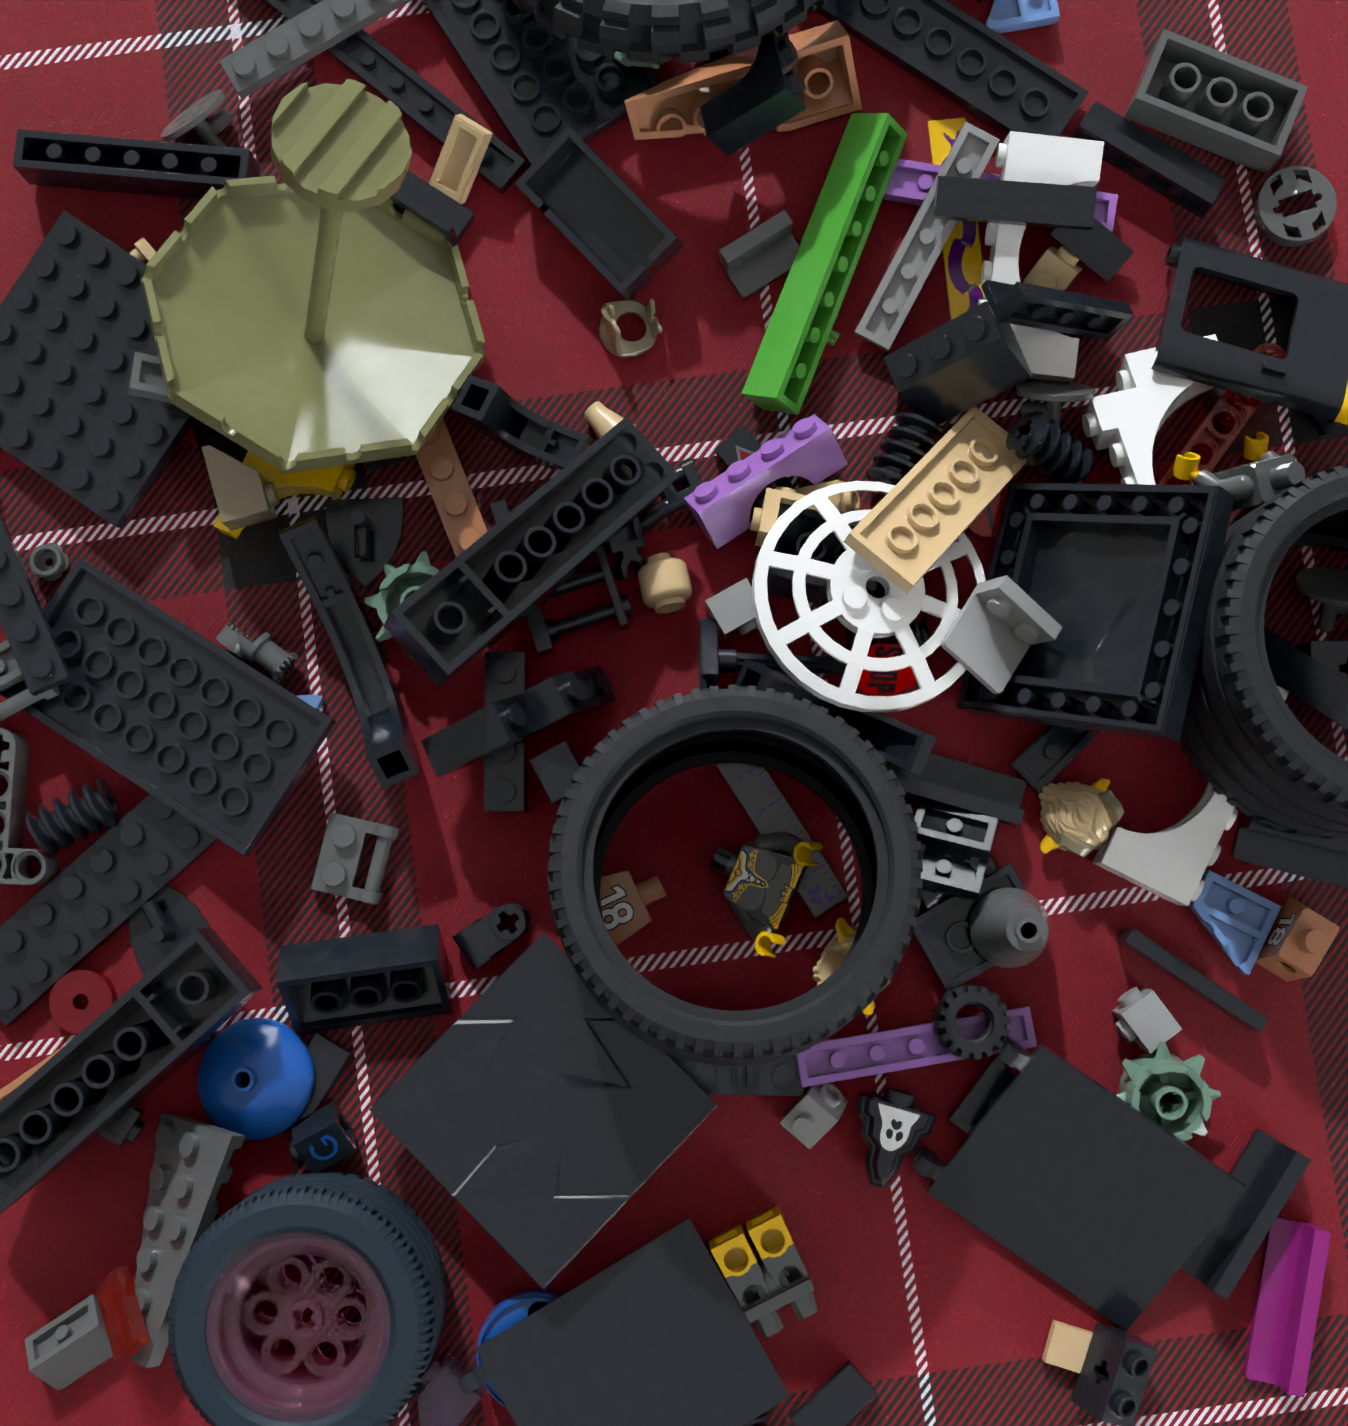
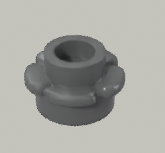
M48 543L47 545H40L30 555L31 570L38 578L44 577L47 581L58 580L61 578L62 572L66 571L69 567V557L63 553V548L58 544ZM48 559L53 560V564L51 566L47 565Z

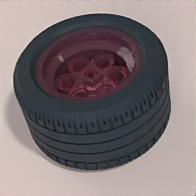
M322 1170L318 1173L307 1171L282 1177L259 1188L223 1214L200 1236L185 1258L174 1284V1291L172 1292L169 1306L171 1309L168 1315V1326L170 1327L168 1329V1342L171 1345L169 1348L171 1360L175 1364L173 1368L176 1371L177 1379L181 1381L180 1386L183 1388L185 1396L188 1395L190 1404H193L195 1411L198 1410L200 1412L199 1416L204 1418L207 1424L210 1423L212 1426H387L391 1423L392 1419L396 1418L414 1394L415 1389H417L437 1349L436 1347L439 1344L444 1328L445 1312L447 1310V1283L444 1278L443 1262L440 1261V1252L437 1245L434 1246L435 1240L430 1231L426 1230L427 1226L420 1216L417 1217L415 1215L416 1212L409 1204L403 1203L404 1200L396 1193L394 1195L390 1193L391 1190L381 1184L376 1185L377 1182L366 1177L361 1179L360 1175L352 1173L345 1175V1172L333 1170L330 1173L328 1170ZM292 1264L299 1268L302 1275L300 1282H292L287 1279L284 1273L285 1265ZM328 1267L339 1269L343 1275V1284L334 1285L330 1283L325 1276V1269ZM261 1300H269L275 1304L278 1312L277 1317H268L262 1312ZM308 1307L313 1311L311 1320L306 1324L301 1320L303 1311ZM343 1307H356L361 1313L362 1320L358 1323L346 1320L343 1315ZM278 1340H290L294 1344L295 1354L284 1348ZM325 1341L333 1344L337 1349V1357L327 1358L323 1356L319 1349V1343Z

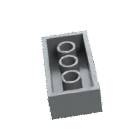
M1163 29L1150 52L1124 117L1266 174L1281 156L1308 86Z

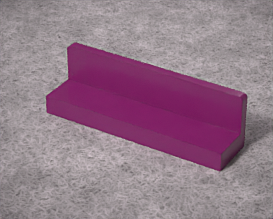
M1277 1217L1268 1231L1243 1371L1244 1376L1250 1380L1278 1385L1287 1394L1299 1397L1305 1396L1331 1232L1318 1225Z

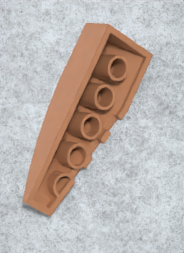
M837 20L788 35L789 40L793 43L798 53V60L795 61V64L806 85L803 96L807 109L774 129L777 132L791 131L862 109L849 34ZM759 46L725 56L692 69L625 100L624 103L634 139L684 137L685 134L703 133L706 136L700 106L737 84L748 73L756 59Z

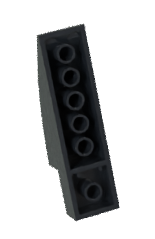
M625 417L392 610L384 624L385 629L440 688L486 647L492 648L619 534L677 480L680 475L633 423Z
M211 927L197 929L0 1103V1214L81 1151L215 1038L213 1032L263 989Z

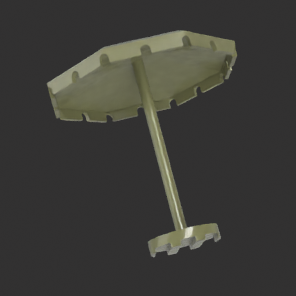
M347 79L342 85L325 83L309 88L308 82L302 83L284 96L272 118L271 159L284 184H277L275 176L225 180L224 187L219 190H215L212 186L184 219V227L181 233L174 231L146 264L145 274L141 279L168 401L284 473L417 455L452 407L468 374L474 376L485 359L484 346L486 342L474 300L468 299L469 283L458 244L452 246L443 234L409 211L405 210L403 214L399 213L394 208L393 200L390 199L403 183L409 169L412 154L410 136L401 121L402 113L392 101L389 100L386 104L378 96L365 91V84L351 79Z

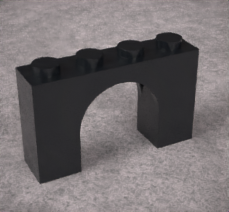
M788 31L776 38L771 33L761 36V44L758 47L756 59L748 73L737 84L700 106L707 138L727 156L807 109L803 96L806 85L796 68L795 61L798 60V53L793 43L789 40ZM727 49L710 52V59L702 62L708 64L725 57L729 52Z

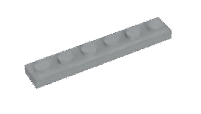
M965 122L854 332L855 335L888 352L957 220L933 219L938 176L980 179L1000 139Z

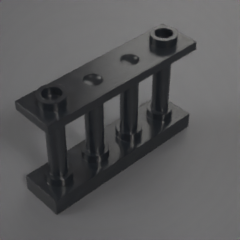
M505 499L490 504L496 524L514 510H509ZM604 548L597 553L600 566L574 574L547 599L606 581L612 603L553 622L552 618L544 619L540 606L547 604L545 600L526 617L540 657L555 653L552 643L559 641L558 636L614 618H618L622 631L629 629L627 618L633 617V612L627 594L622 596L618 594Z

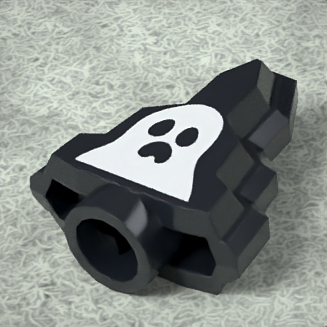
M885 1087L883 1097L859 1093L856 1114L862 1119L860 1135L868 1145L864 1162L870 1185L884 1188L898 1173L903 1156L915 1152L920 1138L930 1135L937 1115L916 1107V1095L890 1087Z

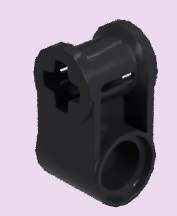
M518 903L505 904L496 908L485 917L471 923L452 938L475 971L503 952L505 947L523 936L530 927L531 917L523 905ZM505 912L508 915L515 913L518 915L519 920L515 923L516 931L513 928L505 929L502 923L506 921Z

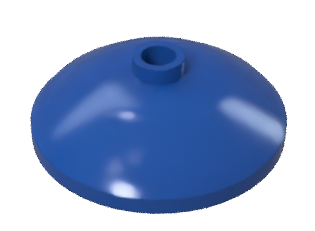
M267 1018L244 1019L223 1029L206 1048L198 1072L199 1096L209 1118L217 1127L245 1135V1140L271 1138L283 1133L294 1125L303 1115L311 1100L315 1082L312 1056L303 1039L289 1026ZM244 1072L248 1073L250 1077V1082L246 1087L241 1083V1076Z

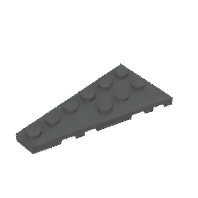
M161 1113L159 1127L156 1131V1149L153 1168L149 1174L150 1187L147 1207L143 1214V1233L140 1250L136 1258V1278L134 1290L130 1297L129 1323L124 1336L123 1357L145 1368L161 1365L169 1343L168 1329L170 1327L168 1326V1315L171 1309L169 1306L175 1281L190 1250L199 1240L200 1236L212 1226L219 1209L216 1196L221 1183H228L233 1168L228 1165L234 1149H241L246 1137L245 1135L177 1113Z

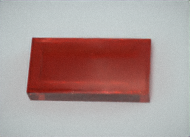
M127 1266L114 1268L95 1287L115 1363L128 1362L149 1342L130 1270Z

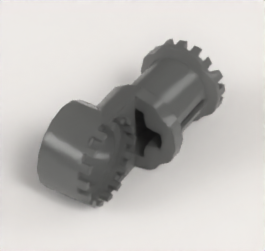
M228 622L215 638L242 660L246 659L249 663H258L272 675L271 680L275 683H279L283 678H286L287 674L285 672L289 674L291 671L288 669H293L297 663L296 661L299 659L298 655L294 652L289 654L272 641L273 636L269 632H265L253 641L252 638L249 639L248 635L244 637L243 631L239 633V628L235 627L231 622Z

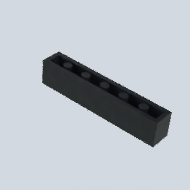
M18 129L13 167L30 185L202 199L212 186L215 190L222 189L225 185V180L259 177L260 166L250 149Z

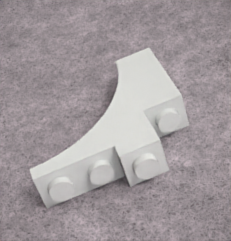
M1216 334L1204 336L1205 338L1218 341ZM1155 348L1125 354L1120 371L1116 372L1118 392L1090 399L1087 412L1082 416L1085 435L1092 437L1096 451L1109 448V456L1113 467H1119L1122 476L1121 484L1156 485L1152 467V450L1158 431L1165 421L1184 403L1201 393L1215 388L1152 370L1151 366Z

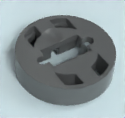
M1305 166L1283 168L1267 179L1256 196L1254 202L1256 224L1266 238L1278 245L1285 247L1307 245L1320 237L1331 224L1337 208L1335 190L1330 181L1315 169ZM1296 177H1301L1303 180H1297ZM1276 182L1278 189L1273 195L1270 186ZM1308 191L1311 193V196H1320V200L1314 203L1315 208L1283 217L1282 212L1276 214L1273 211L1274 208L1279 206L1278 201ZM1317 219L1320 228L1314 232L1312 224ZM1286 233H1292L1294 237H1289Z

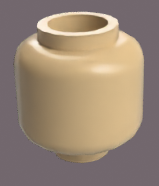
M658 553L650 556L647 559L648 563L638 571V580L644 604L649 608L655 609L656 613L659 614L671 613L686 606L685 602L692 595V586L686 563L679 558H671L669 553Z

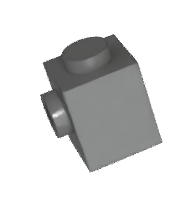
M747 578L705 600V608L710 617L716 620L717 629L723 639L737 632L743 637L758 629L752 602V586Z
M1137 987L1131 988L1118 998L1117 1001L1120 1005L1112 1010V1013L1118 1019L1114 1025L1121 1036L1128 1043L1134 1041L1140 1050L1148 1053L1155 1051L1159 1043H1165L1182 1030L1172 1014L1151 989L1143 987L1140 990Z

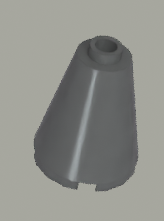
M1018 888L992 890L979 899L971 912L970 937L972 944L980 956L994 965L1005 968L1027 965L1042 953L1048 942L1050 924L1047 912L1036 897Z

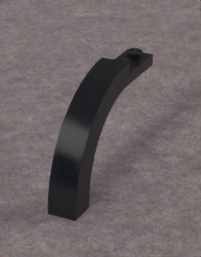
M317 515L279 530V537L324 624L344 671L360 719L365 742V754L382 789L420 774L414 739L391 670L351 579L348 580Z

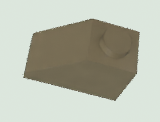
M210 445L201 447L220 518L226 527L230 530H236L277 518L274 506L280 504L276 487L272 481L268 482L258 471Z

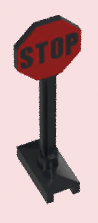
M701 618V641H698L699 690L709 688V686H717L720 673H735L736 670H741L745 659L779 672H785L772 654L737 653L736 649H719L716 620ZM875 638L871 641L867 656L872 658H890L904 655V652L897 639ZM794 655L812 673L844 674L847 665L833 657ZM910 666L889 672L863 670L857 687L866 695L894 696L917 681Z

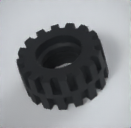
M970 985L954 988V990L945 993L943 999L938 1001L935 1006L937 1010L932 1016V1021H935L934 1035L938 1036L940 1045L945 1047L952 1055L965 1059L989 1057L995 1054L994 1051L996 1049H1001L1004 1045L1003 1039L1008 1037L1010 1030H1007V1024H1010V1016H1006L1005 1011L1007 1007L1005 1003L1000 1002V997L995 992H990L987 988ZM966 1005L979 1007L986 1016V1029L977 1039L968 1040L962 1037L955 1026V1018L958 1011Z

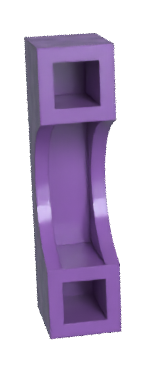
M813 414L809 418L796 422L792 429L778 438L765 442L758 451L744 460L734 462L728 467L727 471L713 480L700 484L693 493L684 499L703 534L718 549L750 528L752 505L758 494L771 482L786 476H799L817 485L848 463L831 427Z

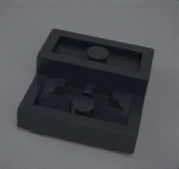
M920 799L915 822L918 827L917 841L921 842L922 887L978 901L998 818Z

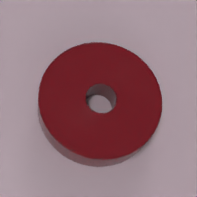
M92 969L72 971L62 976L53 986L49 997L50 1013L54 1021L62 1029L70 1033L79 1034L117 1000V992L111 980L99 971ZM81 994L86 995L89 1000L88 1006L85 1009L81 1008L78 1004V998Z

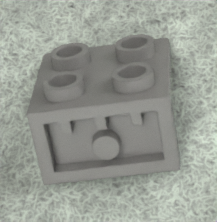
M1006 575L977 584L942 640L941 646L993 694H998L1005 688L1029 646L1055 640L1062 626Z

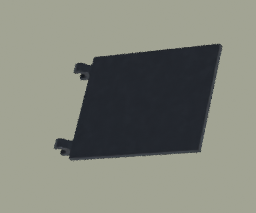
M1008 1036L1003 1041L1004 1045L1001 1049H998L1001 1052L998 1058L1010 1067L1019 1069V1072L947 1163H943L932 1150L922 1145L913 1157L916 1161L913 1169L925 1177L934 1179L927 1188V1193L1127 1331L1245 1191L1246 1185L1042 1043L1030 1054L1017 1041Z
M690 1218L476 1347L482 1364L462 1375L457 1380L465 1395L487 1381H493L516 1426H744L790 1397Z

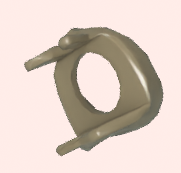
M628 299L615 300L603 304L601 307L602 315L598 328L599 337L604 348L614 356L628 358L645 353L654 345L657 334L663 331L657 317L654 316L656 314L654 299H649L647 307L637 300ZM625 313L638 315L645 323L646 332L644 337L638 341L623 339L620 328L616 323L617 319Z

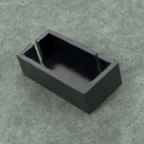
M570 126L562 132L515 182L517 187L544 212V215L628 300H632L654 277L650 272L653 266L661 270L684 246Z

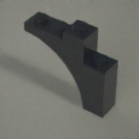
M745 659L735 685L743 687L748 685L756 686V690L765 692L767 688H772L782 693L788 692L794 694L793 699L802 702L803 698L819 707L822 706L828 709V715L833 718L839 716L845 720V723L860 732L859 738L864 742L868 740L886 761L918 775H922L937 739L935 736L883 713L860 712L838 707L816 697L798 685L789 675Z
M600 665L575 673L572 670L555 675L516 696L491 703L421 740V743L438 778L461 770L546 729L616 701L612 692V683Z

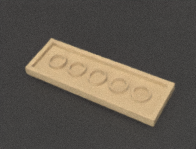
M974 406L848 534L844 543L908 594L1026 465V459H1019L1015 455V449L1010 451L1007 449L1006 439L1008 432Z

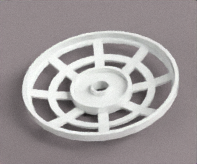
M871 481L838 483L813 491L795 502L778 518L764 539L755 562L752 579V602L757 626L768 650L779 666L798 685L816 697L841 708L860 712L888 713L910 709L930 701L947 690L967 670L957 662L944 676L935 681L925 658L941 645L942 640L961 609L957 608V581L950 562L966 556L973 569L976 584L986 581L980 559L964 532L956 540L957 542H954L929 570L940 567L946 586V603L925 595L923 577L906 594L847 546L844 540L852 531L849 524L860 522L871 510H858L840 514L828 497L850 491L888 494L895 487V485ZM813 505L826 522L809 536L798 556L775 552L774 549L777 541L789 523L804 509ZM832 532H834L846 550L840 555L834 565L810 559L818 544ZM769 567L793 572L792 596L799 619L780 630H777L773 621L768 601L767 576ZM806 575L827 580L826 591L829 603L814 611H811L807 600ZM877 581L881 583L885 589V597L874 598L869 595L866 590V582ZM920 610L941 618L940 625L934 634L921 646H919L909 627ZM837 618L846 628L856 633L851 651L833 641L820 626ZM808 633L824 652L836 660L847 664L840 687L831 685L810 672L791 653L787 645ZM893 635L896 636L904 652V655L890 658H872L867 656L872 638H886ZM909 666L920 688L911 693L895 696H866L855 693L863 670L889 672Z

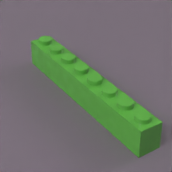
M889 113L851 114L741 393L763 410L798 415L908 135Z

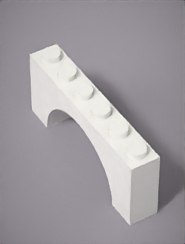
M1010 131L1004 143H998L994 166L1000 168L999 180L1094 187L1100 179L1104 141ZM987 224L985 245L991 246L989 261L984 260L982 264L980 284H983L986 280L1012 285L1020 282L1019 250L1026 225ZM986 296L984 300L979 299L977 306L985 301L988 302ZM1010 324L1032 373V377L1028 379L1069 382L1075 378L1079 346L1078 338H1072L1056 331Z
M1277 686L1285 701L1289 691ZM1209 782L1196 806L1183 819L1164 830L1145 834L1113 827L1109 831V841L1098 849L1092 863L1176 905L1188 906L1190 901L1195 902L1200 896L1204 887V881L1201 878L1207 865L1212 866L1217 860L1221 851V845L1218 842L1223 831H1228L1234 824L1238 810L1235 809V806H1231L1226 802L1227 797L1225 795H1218L1213 791V786Z

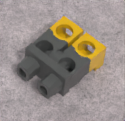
M778 1205L746 1221L748 1233L763 1263H759L741 1224L709 1240L710 1250L743 1309L749 1324L754 1322L765 1338L784 1328L777 1309L790 1303L798 1320L804 1319L818 1311L812 1292L815 1290L812 1280L789 1233Z

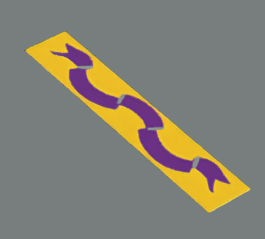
M965 117L928 121L933 164L943 165L966 122ZM957 220L943 247L951 320L976 307L979 299L984 300L985 298L981 288L982 284H980L983 262L978 222Z

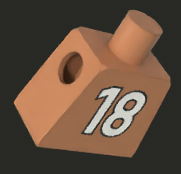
M629 870L601 877V909L605 927L614 944L617 946L652 921L646 906L667 896L657 875L638 884H635Z
M1288 897L1276 917L1255 963L1286 982L1311 977L1339 932L1340 927L1296 899Z

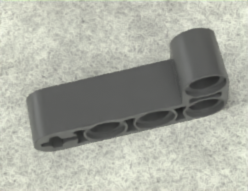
M0 728V764H9V769L0 768V778L5 777L8 781L7 791L4 795L0 796V816L5 822L4 831L0 834V860L2 863L0 884H48L59 873L60 865L56 855L49 854L43 849H22L30 754L29 741L22 733ZM9 742V750L1 751V745ZM35 857L40 860L42 867L41 872L36 877L32 876L29 869L30 862Z

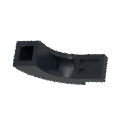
M468 374L451 407V410L492 440L552 470L554 467L562 470L595 443L588 435L554 423L527 409L514 400L499 385Z

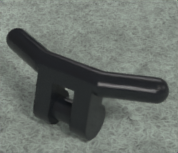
M691 458L680 461V466L674 468L680 476L663 492L665 499L639 517L642 532L647 531L671 513L688 507L684 498L693 493L696 487L702 484ZM686 480L689 488L676 492L673 485Z

